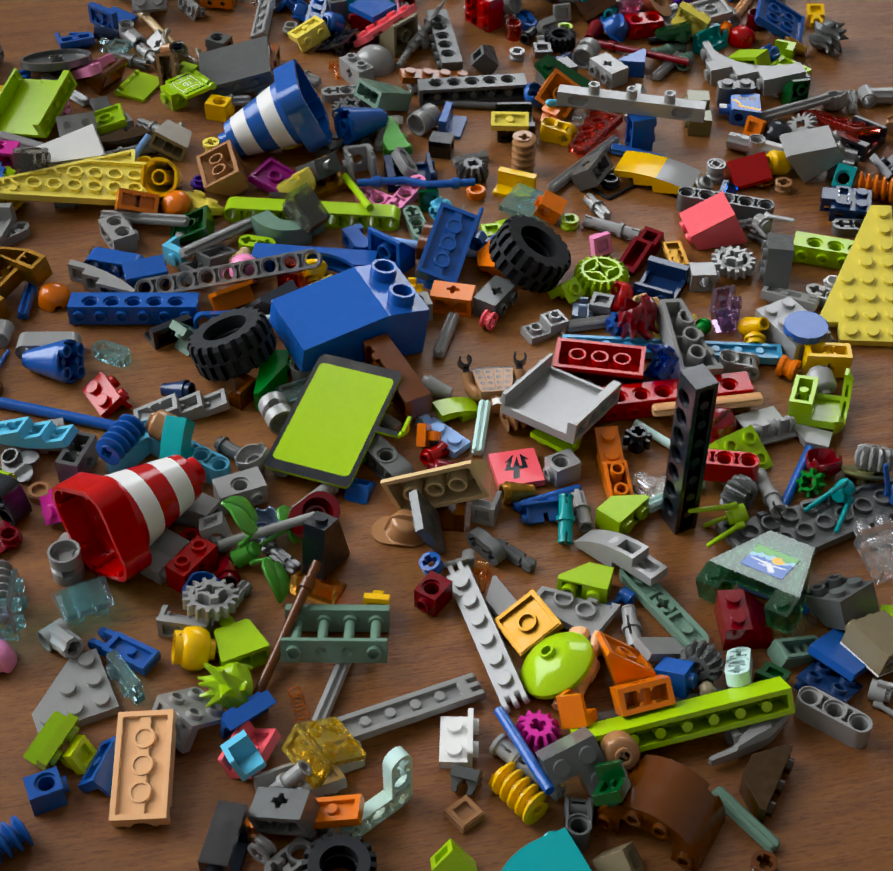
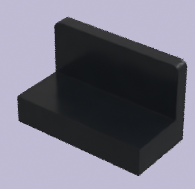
M188 313L172 319L193 327L192 317ZM172 320L149 328V331L144 333L145 338L155 350L177 342L176 332L169 328Z

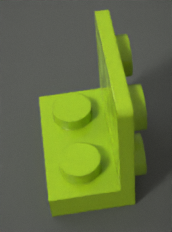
M752 424L709 445V449L754 453L760 459L759 468L766 470L773 466V462Z

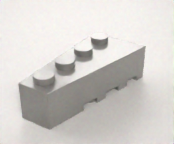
M682 298L661 299L656 316V323L672 379H679L680 370L699 364H704L712 375L722 374L724 370L723 365L715 359V352L712 347H708L703 339L704 334L701 329L698 330L695 326V320Z

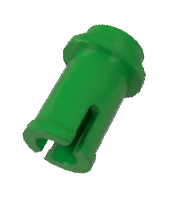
M700 318L696 321L695 326L698 330L701 329L703 334H708L711 331L712 324L707 318Z

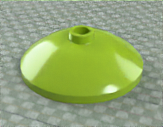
M577 632L556 633L540 641L528 653L521 668L520 679L527 693L538 699H553L565 690L575 689L586 678L594 662L593 646L584 635Z

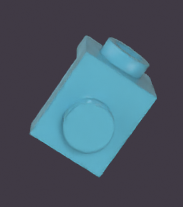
M174 236L162 244L165 262L179 268L180 263L187 262V258L183 259L180 257L179 237Z

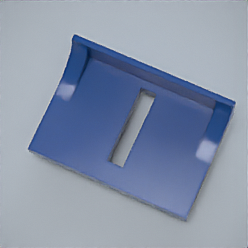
M268 690L262 693L258 691L248 697L249 701L237 709L232 707L222 713L220 727L222 739L233 734L236 728L250 720L252 722L268 712L271 706L277 703Z

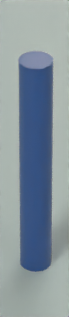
M575 484L513 502L512 507L516 512L519 511L521 503L526 500L537 499L542 501L562 493H566V497H568V493L571 494L574 492V489H582L580 484Z

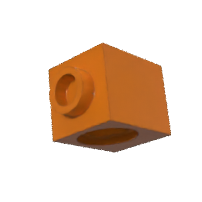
M546 190L543 196L538 195L534 203L536 209L533 215L554 226L562 215L567 200Z

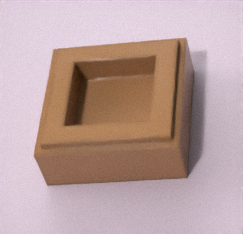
M464 795L444 810V816L462 834H465L485 819V813L467 795Z

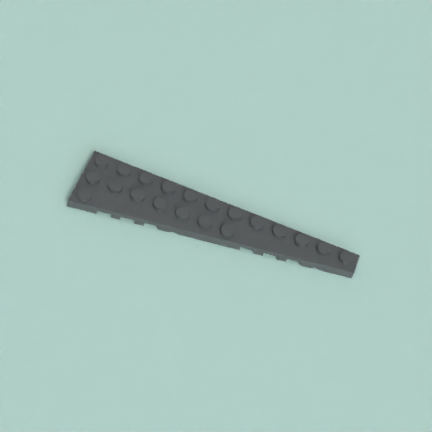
M893 477L890 478L891 487L893 485ZM876 482L855 487L856 491L852 495L855 501L850 505L838 533H835L834 529L845 502L838 503L830 496L808 512H805L804 508L819 497L803 500L800 505L793 507L784 505L786 507V514L783 516L781 511H779L781 518H774L766 510L757 512V516L750 517V521L745 522V528L735 531L724 538V540L742 560L759 544L802 560L893 520V505L889 503L888 497L884 496L885 483L876 484ZM728 521L716 523L715 530L720 535L733 527L734 524L729 525ZM749 567L758 578H762L768 575L762 571Z

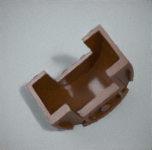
M645 755L643 759L638 760L631 770L626 771L631 787L623 802L613 807L599 806L593 817V822L604 830H610L618 834L623 819L631 826L640 827L661 840L673 843L671 860L682 868L699 871L725 822L726 812L719 795L713 796L708 790L710 784L690 768L665 757Z

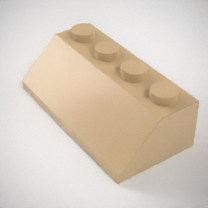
M476 459L382 479L380 484L397 511L411 509L409 492L415 489L434 508L490 497L492 474L483 459Z

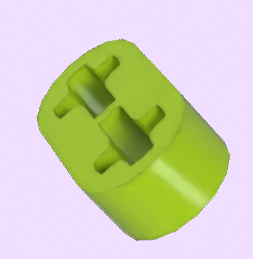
M246 234L238 239L239 250L242 247H247L250 249L251 254L255 243L276 244L273 238Z

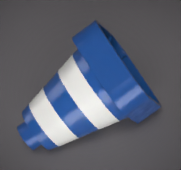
M296 59L274 68L275 82L223 124L224 132L218 134L220 144L230 139L240 157L304 144L307 150L313 153L333 143L326 109Z

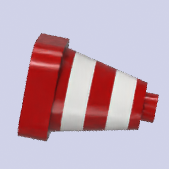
M172 455L104 476L79 472L54 486L51 493L54 505L69 539L75 540L80 545L84 566L93 574L125 582L151 565L152 556L149 547L201 496V484L206 482V474L201 464L195 458L189 457L185 459L180 455Z

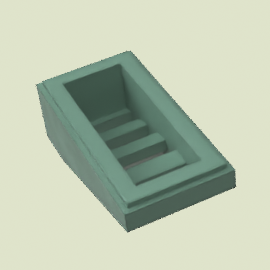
M816 635L774 639L767 650V655L772 663L786 670L818 661L807 653L809 648L807 645L810 646L818 640V637Z

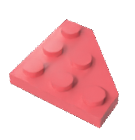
M415 3L410 6L405 4L398 9L399 11L395 12L393 10L387 13L386 17H382L365 27L366 30L357 34L358 38L353 41L354 46L357 48L368 43L392 25L412 15L418 10Z

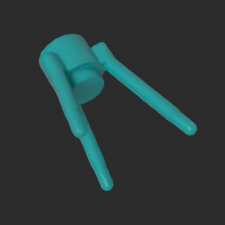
M847 478L840 479L828 492L806 506L804 511L808 512L830 496L838 503L845 502L834 532L838 533L850 505L855 501L852 496L856 491L854 483Z

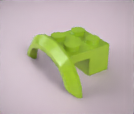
M846 368L842 396L817 393L818 377L796 374L789 399L788 415L790 417L793 416L797 424L818 427L820 429L833 430V435L838 434L845 427L854 381L850 369Z

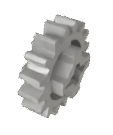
M729 245L727 248L721 246L720 250L715 249V252L711 255V262H714L716 270H719L720 277L726 275V279L734 277L737 280L738 277L745 279L746 275H752V272L755 271L756 257H753L752 252L747 253V248L740 249V246L733 248Z
M204 577L200 583L194 580L193 586L187 585L186 591L182 592L183 610H187L188 616L195 614V620L203 617L205 622H209L210 619H215L218 622L221 616L228 619L229 613H236V607H239V590L234 589L233 583L226 584V579L219 582L216 577L209 580Z

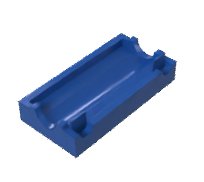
M441 202L414 276L424 281L437 280L457 283L480 216Z

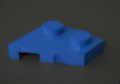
M60 32L54 33L55 40L60 49H74L80 46L87 48L91 44H96L92 32H70L69 36L60 37Z

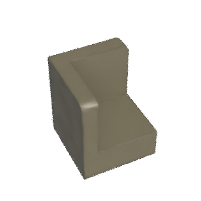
M633 841L606 850L593 860L597 871H643L645 869Z

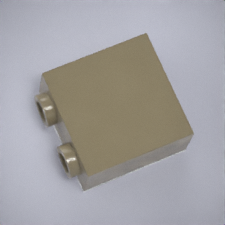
M883 610L848 622L844 629L846 632L840 644L864 663L866 668L877 678L893 672V618Z

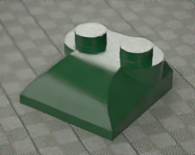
M691 20L657 28L655 36L664 41L688 42L691 39L690 37L693 36Z
M208 205L183 214L190 218L189 226H171L170 239L177 236L179 237L180 245H185L213 234L215 221Z

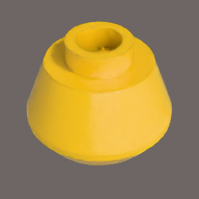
M317 259L307 260L309 265H314L317 262ZM322 260L319 268L301 273L304 279L311 284L325 277L328 265Z

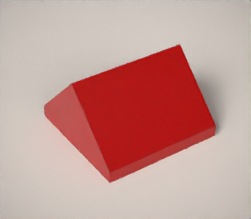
M765 151L726 163L724 173L735 190L773 181Z

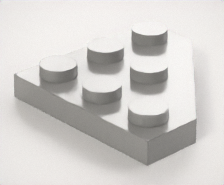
M96 648L83 652L75 660L69 658L32 713L38 733L54 711H58L64 716H67L69 712L79 718L78 728L120 712L118 702Z

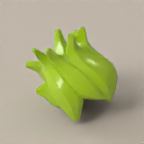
M238 662L228 663L222 667H215L208 663L204 664V667L212 674L198 677V680L203 681L199 682L198 686L210 689L199 695L200 698H211L206 705V709L214 704L227 709L232 707L237 709L249 701L248 697L252 696L253 681L249 670H253V666Z

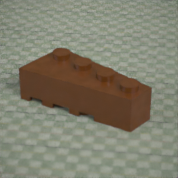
M387 333L362 341L366 364L401 372L402 379L390 402L405 419L411 416L412 420L431 413L433 396L430 390L425 387Z

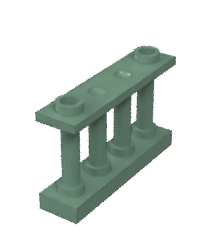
M286 604L285 620L293 604ZM304 604L291 632V637H280L281 662L388 663V638H381V632H390V605ZM302 631L318 632L317 638H301ZM328 632H344V638H328ZM355 632H370V638H354Z

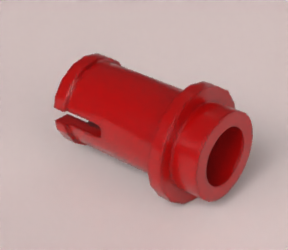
M440 441L430 449H423L419 456L421 463L428 466L429 462L432 463L435 459L448 455L449 449L443 451L448 445L444 441Z

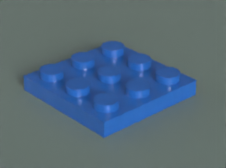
M758 0L754 19L757 25L768 29L774 36H779L782 39H785L786 36H792L801 43L805 17L779 0Z

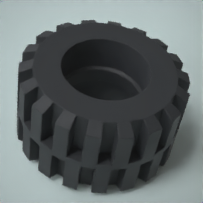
M339 831L333 832V836L330 837L327 834L321 836L320 842L314 840L311 843V849H306L301 865L302 871H331L336 868H347L352 871H377L376 855L372 851V846L368 842L363 843V838L359 835L354 838L351 832L339 835Z

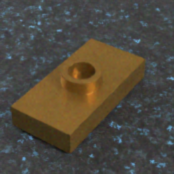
M338 172L316 181L315 190L311 195L319 200L346 189L348 186L342 180V174Z
M681 241L661 242L660 249L664 259L689 266V261Z

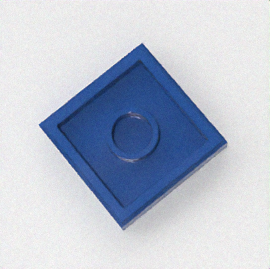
M357 0L348 5L349 11L371 22H375L386 16L387 13L397 10V4L388 0Z
M833 628L809 646L807 653L852 682L868 669L863 662L840 644L845 632Z

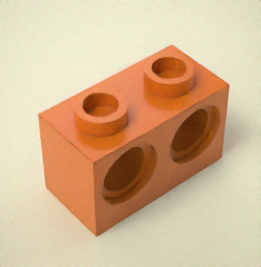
M119 188L116 193L114 210L157 213L160 195Z

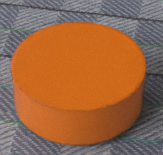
M480 184L466 188V197L472 201L483 200L486 196V189Z

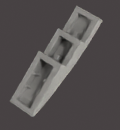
M73 259L67 264L70 280L83 283L84 290L91 292H136L134 288L123 280L102 269Z
M222 388L205 396L199 390L179 399L173 393L133 409L134 416L142 421L148 419L152 412L156 413L158 410L163 409L178 417H185L193 421L231 408L228 394Z

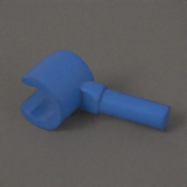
M623 587L619 590L617 597L606 605L611 606L612 603L620 604L621 602L625 605L633 604L636 600L633 597L635 592L627 587Z

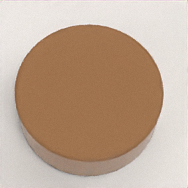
M35 482L27 489L29 501L40 505L39 497L49 494L50 484Z

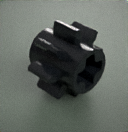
M634 425L630 430H625L623 445L628 446L629 452L640 454L645 449H650L652 433H647V429L644 426Z

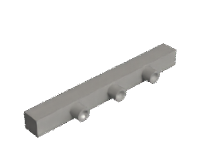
M598 81L589 82V87L560 84L557 91V105L700 123L704 122L707 103L706 101L676 98V92L673 90L665 91L664 96L639 94L638 87L633 85L628 86L626 92L600 89Z

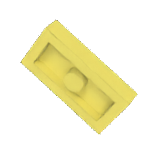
M491 111V131H529V112Z

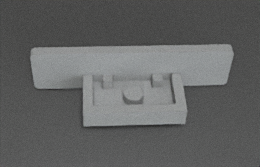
M359 740L302 758L310 764L312 774L299 783L297 788L303 787L311 790L315 798L333 795L339 792V790L347 788L344 773L365 766L362 746ZM299 760L253 775L255 790L257 791L258 787H269L276 781L277 775L281 772H287Z

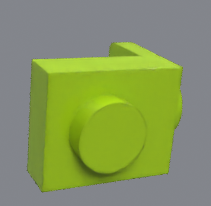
M167 84L160 86L161 102L172 111L189 105L188 100L175 92Z

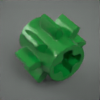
M811 468L809 473L801 470L802 476L800 479H796L800 486L798 492H806V496L809 498H813L814 492L822 496L821 490L828 486V484L824 483L823 478L825 474H817L816 468Z

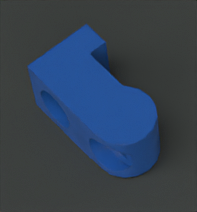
M360 223L342 228V243L347 249L368 250V237L364 236V228Z

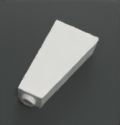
M91 124L29 149L30 158H28L32 169L36 168L38 170L103 156L106 153L94 125Z

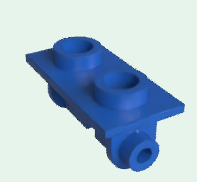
M552 496L542 501L529 499L521 503L518 513L521 514L522 524L534 525L544 523V514H547L549 522H556L559 498L558 496Z

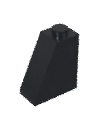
M316 511L303 522L302 573L307 574L312 561L318 560L322 563V566L316 578L324 581L350 556V550L339 519L324 512Z

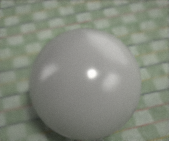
M367 45L357 53L359 57L374 67V77L385 76L395 69V61L392 54L381 45Z

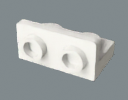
M468 708V717L441 716L439 768L451 769L452 764L468 768L473 767V758H478L479 741H473V735H479V718H473L474 708Z

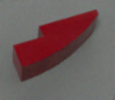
M645 226L639 237L635 236L618 262H624V266L627 267L629 274L635 275L647 265L650 255L655 256L660 250L661 242H665L664 232Z

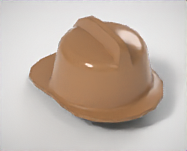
M643 0V4L648 12L658 11L664 16H671L672 11L667 0Z
M402 509L393 515L382 517L371 528L373 538L382 544L416 547L425 543L415 532L411 509Z

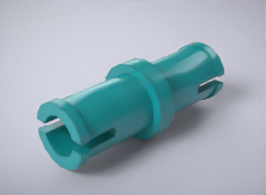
M566 493L558 495L559 507L558 515L556 516V522L558 523L557 543L563 545V542H565V545L573 544V523H575V516L573 515L574 495L568 493V497H566Z

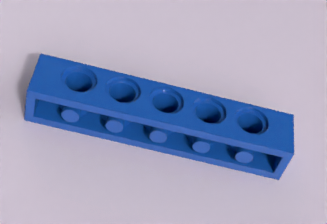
M71 292L67 311L70 325H159L187 313L192 317L193 322L195 314L201 312L199 292Z

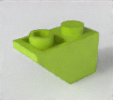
M645 494L609 497L596 509L595 526L601 530L628 534L637 522L647 517L649 513V496Z
M592 562L583 564L559 574L557 590L570 592L574 597L588 600L589 597L598 599V603L607 604L613 584L614 567Z

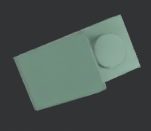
M172 320L169 328L176 332L175 336L178 337L175 348L186 356H190L187 343L195 327Z

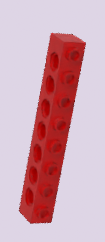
M746 371L713 375L719 382L717 397L754 393V387ZM679 379L621 385L618 403L597 423L654 417L652 414L653 404L676 401Z

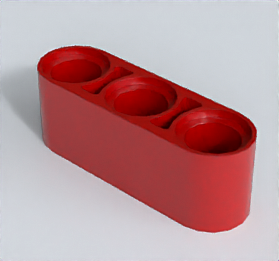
M708 449L704 481L727 483L734 475L742 474L756 482L760 459L756 454L750 452Z

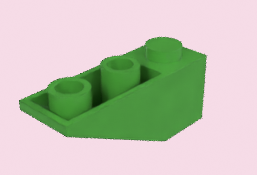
M389 117L383 137V157L384 155H391L397 146L405 149L409 155L412 154L411 143L407 142L405 134L400 131L399 124L395 123L392 117Z

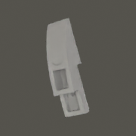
M590 530L574 541L576 547L602 564L609 567L618 565L650 587L667 575L668 567L648 555L649 547L624 534L609 530Z

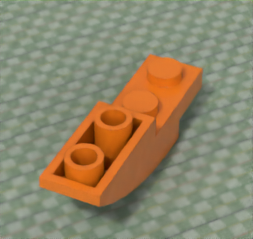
M594 427L593 434L597 449L596 459L607 499L617 495H634L627 460H624L618 427Z

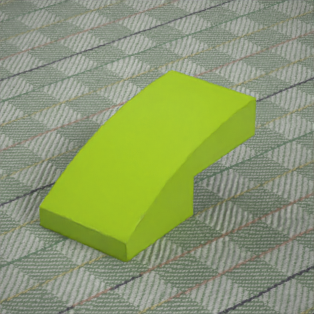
M452 397L432 402V410L442 423L457 417L462 422L477 417L478 405L472 398Z

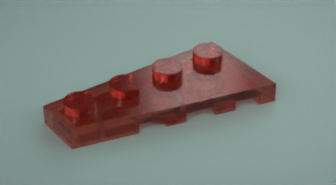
M591 109L590 116H586L584 125L579 127V132L569 142L568 152L579 156L587 154L623 123V115Z
M815 109L800 110L801 116L804 112H807V115L813 113V116L817 117L815 121H818L820 127L829 125L831 129L838 130L855 138L863 135L880 134L881 126L878 125L866 127V122L849 121L850 118L834 116V114Z

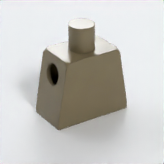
M166 120L154 131L148 146L182 162L188 149L192 132L182 122L175 123L171 120Z

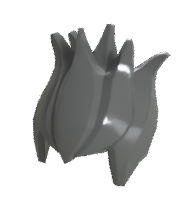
M827 20L821 24L815 21V31L813 34L808 35L810 45L815 49L826 50V53H829L831 57L834 56V48L837 52L841 53L842 47L839 40L849 39L844 35L847 29H841L845 23Z

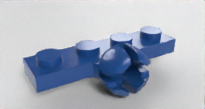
M310 0L309 5L305 2L297 1L292 13V19L297 22H305L313 16L321 18L325 13L326 0Z

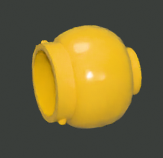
M188 626L183 630L174 631L171 654L172 664L180 665L183 669L189 671H199L205 668L204 664L208 663L209 660H214L216 639H211L207 629L200 626Z

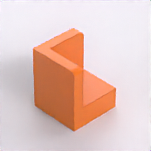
M568 689L556 696L563 729L588 727L598 719L596 708L586 709L582 693L573 694L572 689Z

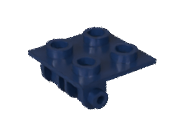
M817 661L811 663L796 676L797 682L794 686L798 691L805 686L815 687L844 703H847L863 687L856 680L850 682L822 662Z

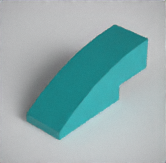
M166 415L159 459L172 455H180L185 459L192 457L194 448L190 446L195 422L185 417Z

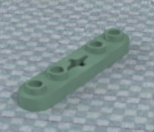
M620 567L619 580L621 583L635 592L634 597L683 647L689 645L695 639L698 642L706 639L707 644L709 643L707 632L658 582L650 587Z

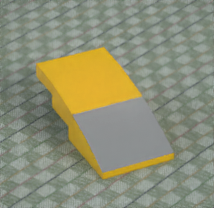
M627 150L614 169V174L618 177L633 178L634 185L652 186L653 193L678 194V190L681 187H695L696 178L702 175L700 170L682 162L650 153Z

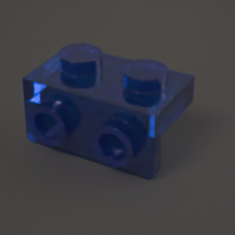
M658 343L656 345L648 344L646 348L655 354V357L643 374L651 379L665 381L674 373V366L680 358L674 354L675 350L666 344L663 346Z

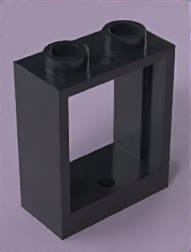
M222 800L218 801L198 859L199 871H242L248 852L247 847L252 839L250 821L247 818V805Z

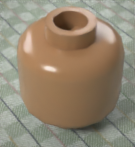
M163 409L158 410L156 413L152 412L145 425L149 437L161 442L166 415L176 416Z
M622 730L611 731L603 737L600 743V749L606 762L620 759L623 761L626 771L631 770L637 764L640 757V749L629 733Z

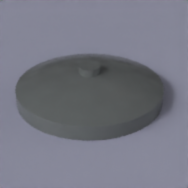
M54 49L25 55L19 59L23 70L61 75L63 70L77 69L92 61L91 51L85 49Z

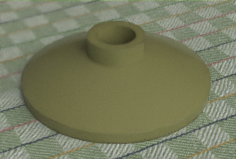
M842 465L841 471L855 478V484L858 485L869 484L870 481L884 480V473L862 470L855 465Z

